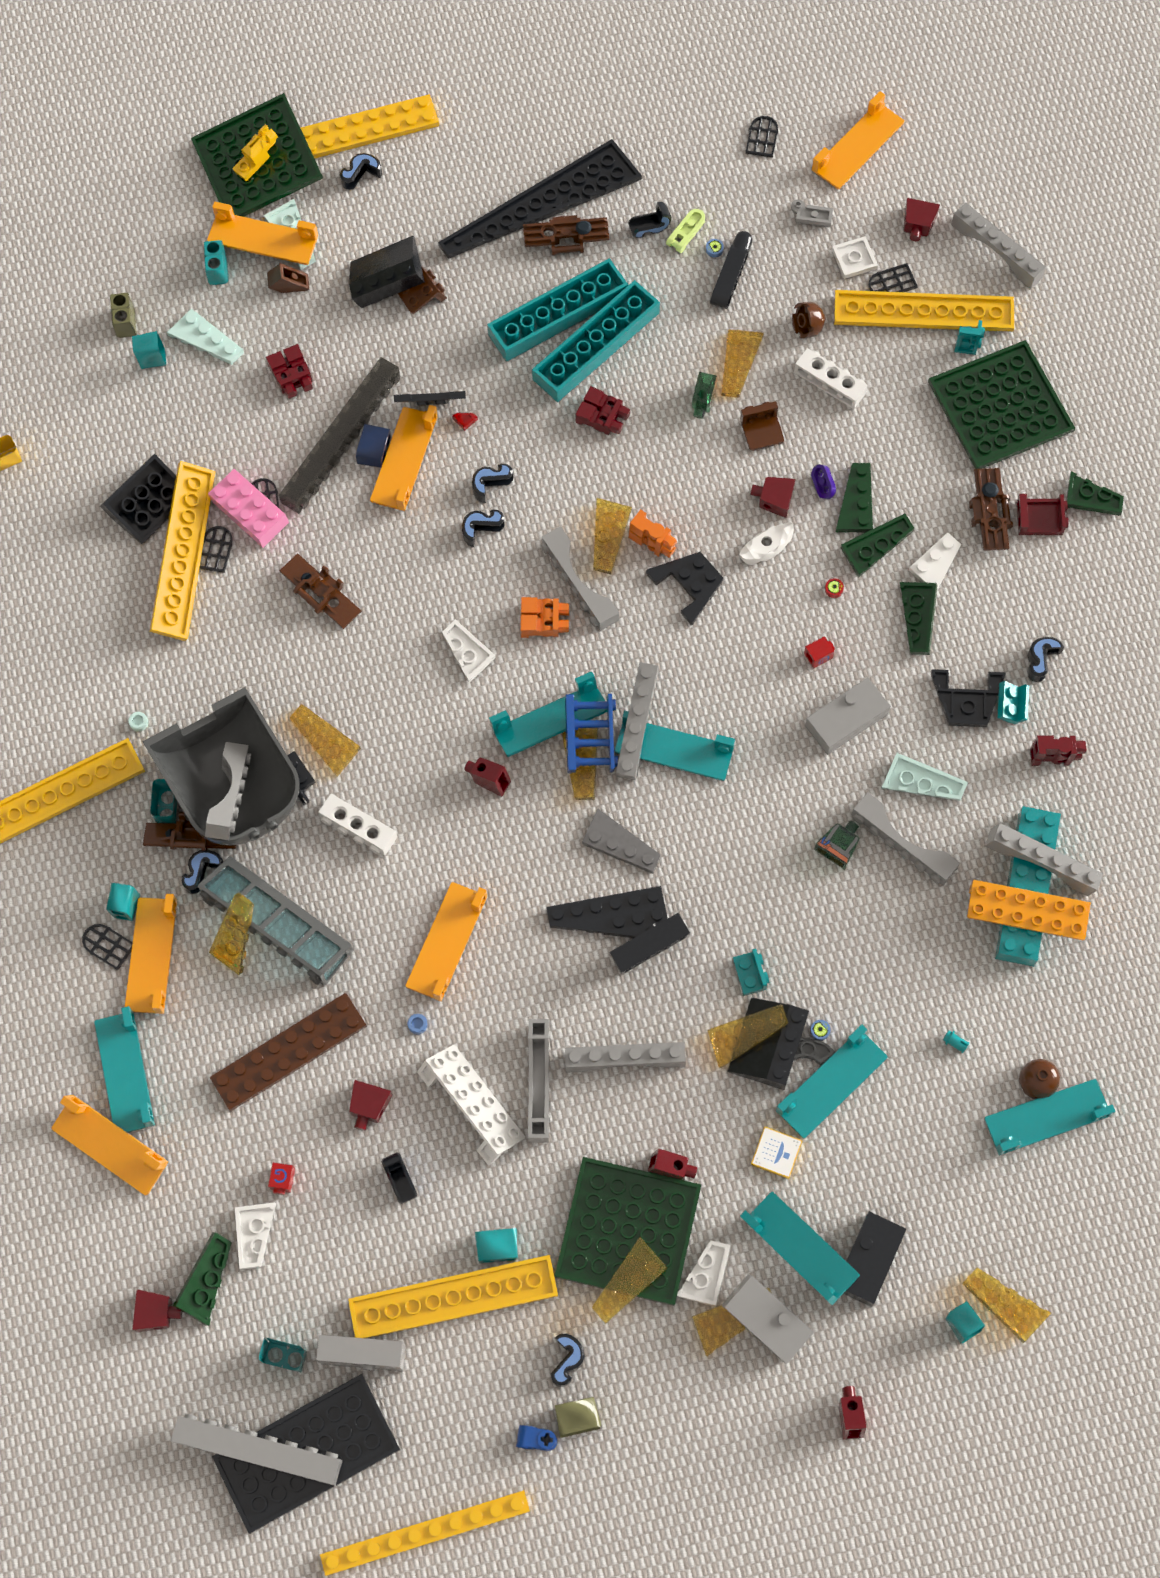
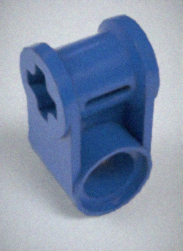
M519 1425L516 1447L551 1451L557 1446V1437L552 1431ZM547 1435L553 1440V1442L548 1443V1446L542 1441Z

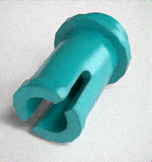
M948 1030L943 1038L945 1044H949L961 1053H964L969 1042L954 1034L955 1031L951 1032Z

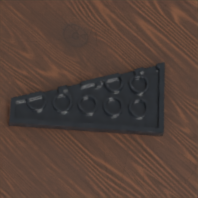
M661 886L546 907L550 928L581 930L589 933L597 932L604 933V935L635 938L645 932L646 928L656 923L657 925L668 919Z

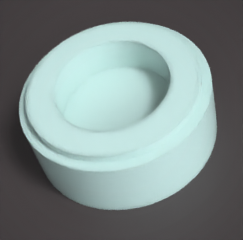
M135 712L130 715L128 723L132 730L141 732L147 728L148 719L144 713Z

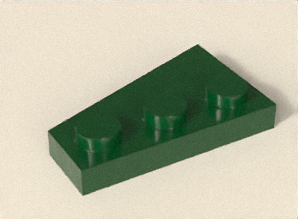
M1070 472L1066 498L1069 508L1121 516L1124 496L1106 487H1099L1093 484L1091 480L1083 479L1076 476V473Z

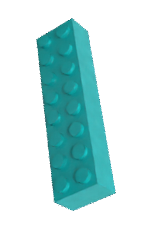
M609 258L488 323V336L507 362L594 315L624 290L628 283Z
M634 280L532 369L533 381L558 403L660 313V302Z
M1022 806L1018 815L1016 831L1055 850L1061 814ZM1011 857L1007 886L1048 894L1052 872L1032 862ZM1000 924L995 959L1034 967L1038 961L1042 932Z

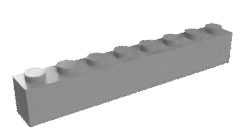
M186 1413L184 1417L178 1416L171 1438V1441L174 1443L336 1486L342 1460L337 1459L338 1454L326 1451V1454L322 1455L317 1453L318 1449L306 1446L305 1450L297 1448V1443L287 1440L285 1444L278 1443V1438L268 1435L265 1436V1439L257 1437V1432L245 1430V1433L237 1432L238 1427L225 1424L224 1428L218 1427L216 1421L205 1419V1422L196 1421L197 1416Z

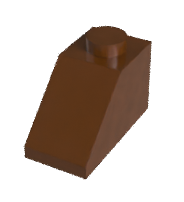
M281 263L267 272L269 289L280 293L309 290V278L305 272Z

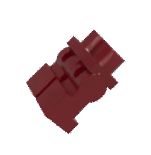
M298 344L283 349L285 358L281 351L266 356L267 365L275 377L279 388L289 399L297 395L296 388L302 386L304 392L313 389L311 373Z
M590 386L584 401H582L575 414V421L577 424L593 427L595 430L604 432L606 435H609L610 432L620 434L623 423L617 421L619 417L627 420L630 416V409L623 406V400L606 395L603 391Z
M1037 735L1030 747L1031 766H1039L1041 762L1050 761L1057 765L1064 762V766H1069L1073 760L1082 759V754H1085L1087 751L1086 741H1076V736L1054 739V735Z

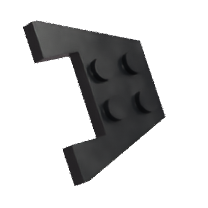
M466 392L394 395V402H417L418 406L429 405V401H435L436 405L447 404L448 400L465 399Z
M701 552L646 570L647 576L655 585H658L672 575L693 598L694 601L681 610L682 616L691 626L695 623L699 614L702 613L706 604L724 580L722 575Z
M932 669L931 677L948 726L987 727L999 695V683L1004 681L1006 672H988L987 690L950 689L949 670Z

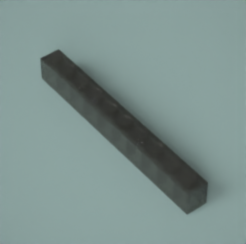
M380 357L279 494L281 504L298 514L308 506L310 498L317 494L321 483L328 479L332 468L339 464L340 457L343 453H347L351 442L358 438L362 427L369 423L370 416L379 409L381 401L388 397L393 385L399 382L401 376L398 366Z

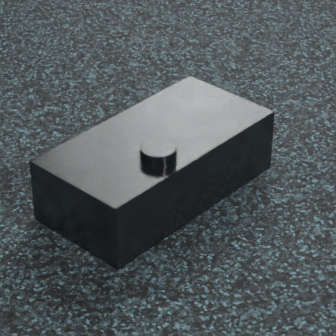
M678 912L657 925L654 923L647 927L646 931L612 950L610 956L622 975L690 936V931Z
M870 1211L867 1213L846 1260L860 1276L843 1294L870 1307L874 1305L906 1232V1228Z

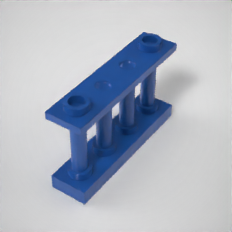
M566 694L567 773H575L576 768H579V766L609 765V773L614 772L615 767H617L618 756H614L613 711H616V700L612 699V694L607 695V701L577 702V700H574V694ZM578 709H607V720H578L574 717V711H578ZM578 728H608V739H579L575 737V730H578ZM608 746L609 758H579V756H576V749H579V747Z

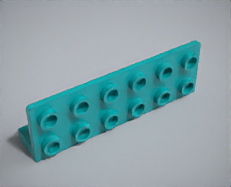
M592 671L575 678L577 691L571 693L574 694V700H577V702L605 701L597 688L596 679ZM565 696L510 721L506 710L489 717L492 731L507 757L566 731ZM578 709V711H574V717L578 720H591L607 713V709Z
M626 710L623 713L622 727L615 747V753L620 754L629 714V711ZM647 723L640 760L725 781L735 746V739L717 734L716 739L711 740Z
M129 1006L121 1008L122 1014L94 1021L112 1122L127 1133L155 1126L134 1012Z
M863 1024L848 1037L846 1043L794 1093L791 1092L777 1106L776 1112L803 1139L814 1131L888 1058L866 1035L868 1029Z
M1092 1079L1055 1092L1050 1097L1038 1098L986 1116L984 1120L1000 1156L1111 1117L1116 1111L1113 1104L1107 1105L1097 1080Z
M770 1192L750 1214L745 1210L740 1215L755 1232L831 1305L860 1276L848 1262L774 1192Z

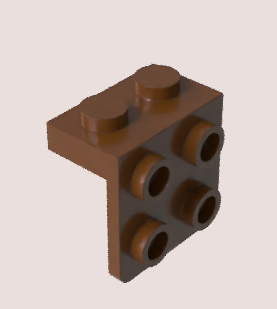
M422 266L425 282L398 293L412 314L419 311L434 297L440 302L447 299L443 293L445 291L444 287L435 281V274L430 269L426 270Z
M776 401L764 402L754 407L748 406L741 410L740 422L751 451L784 443V436L777 418L778 405Z

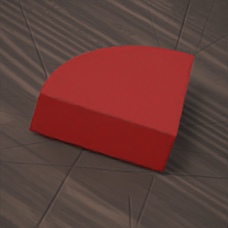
M459 412L454 414L452 419L465 431L478 420V417L473 413Z

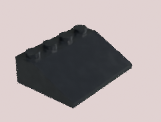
M410 236L350 262V292L352 300L361 308L425 282L414 236Z
M153 454L100 507L118 525L143 544L169 519L176 475L156 454Z
M751 998L727 1072L785 1090L809 1011L789 1004Z

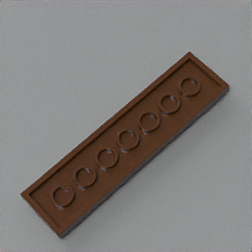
M344 993L215 1073L210 1079L231 1112L366 1028L367 1025L347 993Z

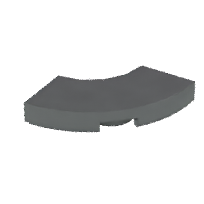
M801 1037L794 1061L799 1058H808L822 1065L835 1051L820 1040Z

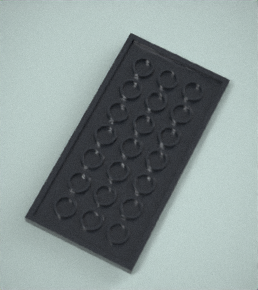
M363 1374L257 1431V1437L265 1439V1436L268 1435L278 1438V1443L285 1444L286 1440L297 1443V1448L305 1450L306 1446L318 1449L317 1453L325 1455L326 1451L338 1454L337 1459H341L342 1464L336 1486L400 1451ZM219 1454L212 1456L249 1534L335 1487L330 1484Z

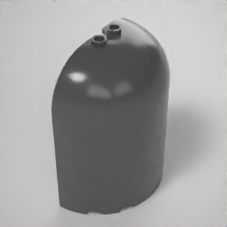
M246 687L212 704L213 713L183 729H180L176 723L142 741L193 828L205 839L220 845L248 843L275 830L291 813L299 794V778L295 767ZM225 743L249 745L248 753H251L250 765L246 764L248 775L247 778H243L245 780L244 792L240 791L242 800L241 805H237L239 807L238 818L233 820L236 821L235 831L230 833L229 840L205 837L209 809L221 802L231 787L226 773L222 770V756Z

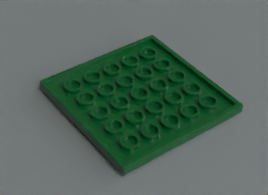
M284 93L191 138L218 201L231 205L234 215L245 217L323 179ZM266 124L269 130L272 129L277 134L278 138L275 144L267 151L270 156L269 159L245 181L232 168L244 157L241 149Z
M1026 340L928 379L931 389L975 469L985 468L1075 431V426Z
M583 1157L554 1277L675 1306L701 1184Z

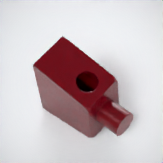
M907 198L904 214V231L910 233V240L917 242L921 236H929L938 216L940 204Z
M766 477L764 486L752 485L750 495L760 497L759 507L761 509L787 518L796 479Z
M480 757L476 763L469 760L465 765L464 770L471 774L477 785L501 797L511 783L505 766Z
M357 1080L354 1081L349 1110L352 1116L357 1117L354 1128L366 1131L369 1121L379 1122L392 1098L391 1090Z
M657 1149L651 1155L648 1172L680 1180L685 1176L694 1179L697 1167L688 1164V1157Z
M137 1290L132 1330L144 1332L167 1329L170 1327V1319H182L183 1312L172 1306V1298L169 1296Z
M854 1386L843 1387V1397L839 1401L842 1439L864 1438L867 1427L862 1396H856Z

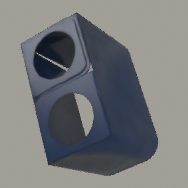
M368 424L364 425L356 451L357 464L382 467L391 440L390 429Z

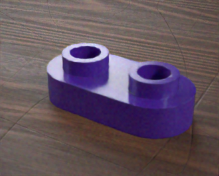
M821 464L814 466L811 477L818 496L823 499L833 498L836 493V486L829 468Z

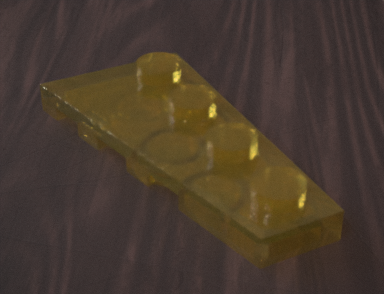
M240 893L234 895L209 951L211 955L238 975L243 973L244 970L242 964L246 958L245 945L249 939L247 932L248 927L251 925L254 903Z

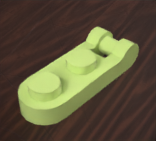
M699 209L691 210L669 236L666 245L669 247L673 246L676 248V251L682 253L687 244L705 223L704 212Z

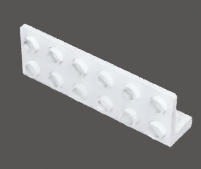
M455 1045L426 1059L417 1071L428 1087L434 1085L437 1080L441 1083L484 1141L477 1149V1152L488 1166L493 1164L503 1152L525 1139L524 1134Z

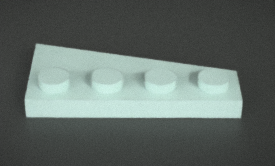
M896 753L882 789L960 801L968 782Z

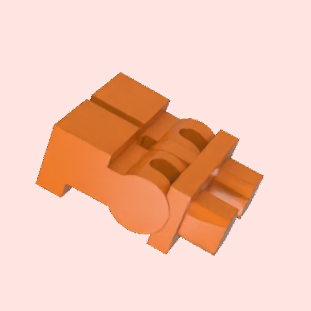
M640 509L630 522L628 538L640 546L644 543L658 557L662 553L670 558L676 550L675 545L677 543V539L670 535L671 529L668 527L664 529L663 525L651 522L646 518L647 513Z
M521 597V638H529V636L559 637V633L569 632V620H559V616H569V604L559 603V598L537 599V597Z

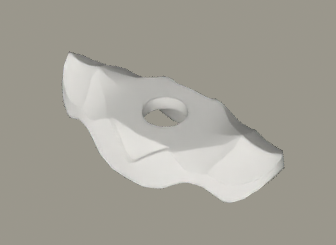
M788 522L773 526L757 534L742 548L739 553L740 558L746 564L754 565L775 557L791 541L794 532L793 523ZM764 538H769L772 544L764 546L761 541Z

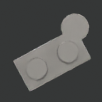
M794 200L792 202L791 210L797 213L796 223L831 227L833 208L812 205L805 207V203L802 200Z

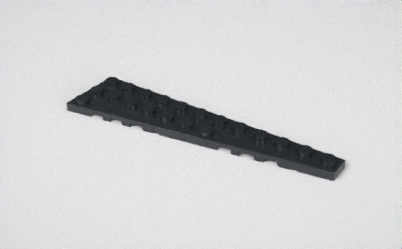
M613 139L439 241L438 246L449 259L523 228V224L537 223L642 180V175Z

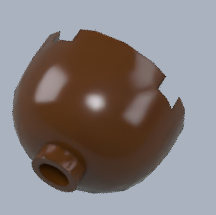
M813 302L797 303L794 307L796 313L792 314V325L795 333H800V338L816 336L823 329L826 320L825 314L820 306Z
M1045 1059L1031 1060L1024 1065L1019 1074V1084H1021L1023 1092L1032 1099L1050 1097L1059 1087V1071L1053 1063Z

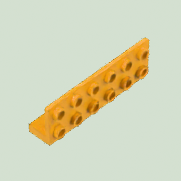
M879 91L869 101L867 113L831 150L824 147L813 158L812 171L835 188L840 189L904 124V120L884 106V93Z
M214 201L212 208L215 219L207 241L222 240L224 247L299 264H309L318 238L316 224L299 220L297 229L268 223L234 215L231 205Z
M429 405L427 411L408 407L402 408L370 498L372 503L405 511L438 418L436 406Z
M973 880L970 885L967 918L1082 941L1086 938L1091 902Z
M451 882L408 978L406 988L442 1001L488 897L485 889L479 887L478 891Z
M166 894L165 899L138 898L125 1007L129 1006L133 1012L164 1014L177 909V899L174 894Z
M64 1096L60 1103L65 1107L51 1129L144 1195H148L168 1164V1161L76 1096Z

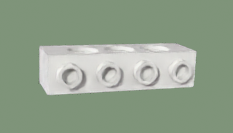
M807 348L795 363V374L852 409L856 408L866 394L868 385L862 379L855 378L847 370L837 367L831 360L821 357L816 351H811Z
M333 794L329 795L318 812L324 824L327 826L333 825L341 834L345 836L348 834L354 837L353 840L360 845L366 844L377 855L381 853L385 856L397 838L395 830ZM339 814L346 815L341 820L336 819L337 815ZM356 823L362 824L359 829H353L352 826ZM373 832L378 834L374 839L368 837Z

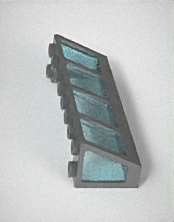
M231 856L198 885L201 892L200 895L205 903L211 907L215 905L222 912L226 910L231 914L230 917L238 924L240 922L246 925L245 928L251 934H259L261 936L260 939L266 945L270 946L272 944L277 948L276 951L281 956L290 957L292 959L291 962L299 969L301 967L305 968L310 976L309 979L316 985L321 983L323 986H326L354 951L352 944Z

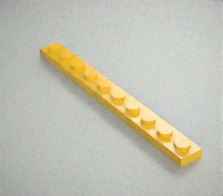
M523 1490L320 1554L325 1576L528 1513L530 1509L525 1491Z

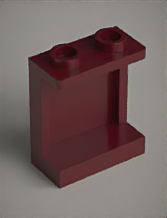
M1019 494L1016 502L1018 535L1064 534L1065 529L1069 525V519L1065 517L1068 504L1067 501H1064V494H1060L1057 499H1027V494Z

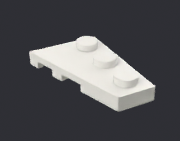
M946 533L909 567V571L921 582L937 583L938 591L961 544L949 533Z
M456 619L442 631L447 644L469 683L496 658L495 654Z
M275 1202L235 1207L240 1270L261 1267L276 1207Z
M710 1240L682 1288L678 1291L677 1297L716 1307L731 1245Z

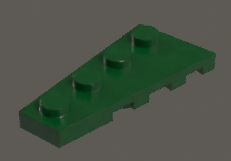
M852 463L836 532H868L873 529L871 463Z
M903 514L841 544L840 548L859 578L914 531V526L907 515Z
M900 582L909 649L912 655H930L937 583Z
M212 1232L173 1304L174 1307L206 1326L210 1325L211 1311L216 1303L217 1289L220 1288L222 1281L220 1278L226 1266L232 1242L216 1232Z

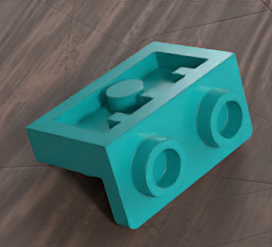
M982 320L978 321L977 328L960 326L954 352L976 355L977 348H981L982 338H984L985 327H982Z
M1006 681L999 683L998 719L1014 725L1028 719L1029 685L1025 684L1018 687Z
M752 949L750 953L732 958L743 996L766 990L769 977L767 972H763L761 965H764L761 953L758 954L756 949Z

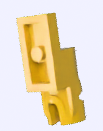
M265 124L258 131V134H255L241 149L244 157L232 168L233 171L243 180L247 181L269 159L270 156L267 151L275 144L278 138L277 134L272 129L269 130Z

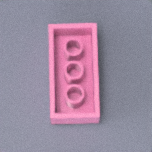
M235 469L208 493L212 503L262 548L289 523L285 513Z

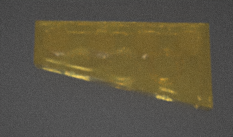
M728 329L721 396L740 397L764 333Z
M600 498L596 499L593 570L612 574L632 507Z
M303 704L290 716V721L307 739L336 777L339 776L361 749L358 744Z
M578 728V730H575V737L579 739H598L599 728ZM565 731V732L562 733V737H563V744H564V748H565L566 756H567L566 731ZM579 747V749H576V756H579V758H597L598 747ZM597 765L579 766V768H576L575 773H570L576 800H595Z
M780 1004L708 1029L707 1031L719 1068L724 1067L786 1026L788 1021L783 1005Z
M639 1237L613 1278L592 1306L594 1312L605 1324L667 1270L665 1264L641 1237Z
M976 1268L962 1283L1022 1343L1051 1314L1048 1310L1038 1307L1030 1299L1027 1300L1020 1296L1012 1288L1009 1289L1002 1285L1000 1281L979 1268Z
M721 1305L692 1316L706 1356L745 1330V1327Z

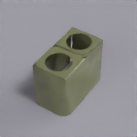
M111 294L112 325L118 338L135 336L137 334L135 309L129 294ZM118 311H125L127 318L119 322L115 319V314Z
M594 1397L555 1405L560 1438L600 1429L601 1422Z

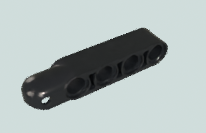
M741 231L736 234L713 290L710 304L728 309L752 246V236L749 232Z

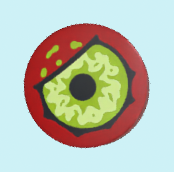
M833 578L827 581L825 593L829 597L838 598L843 594L844 584L841 580Z

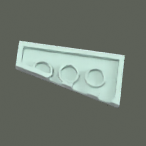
M294 199L264 215L268 223L297 229L298 221H302ZM312 253L308 265L296 264L302 270L316 262L315 256Z
M190 309L167 332L169 337H175L181 340L182 343L195 346L198 350L206 351L213 357L231 365L244 353L240 346L193 309Z

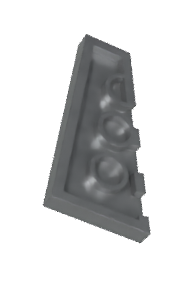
M597 809L582 841V844L652 874L661 857L658 852L599 809Z

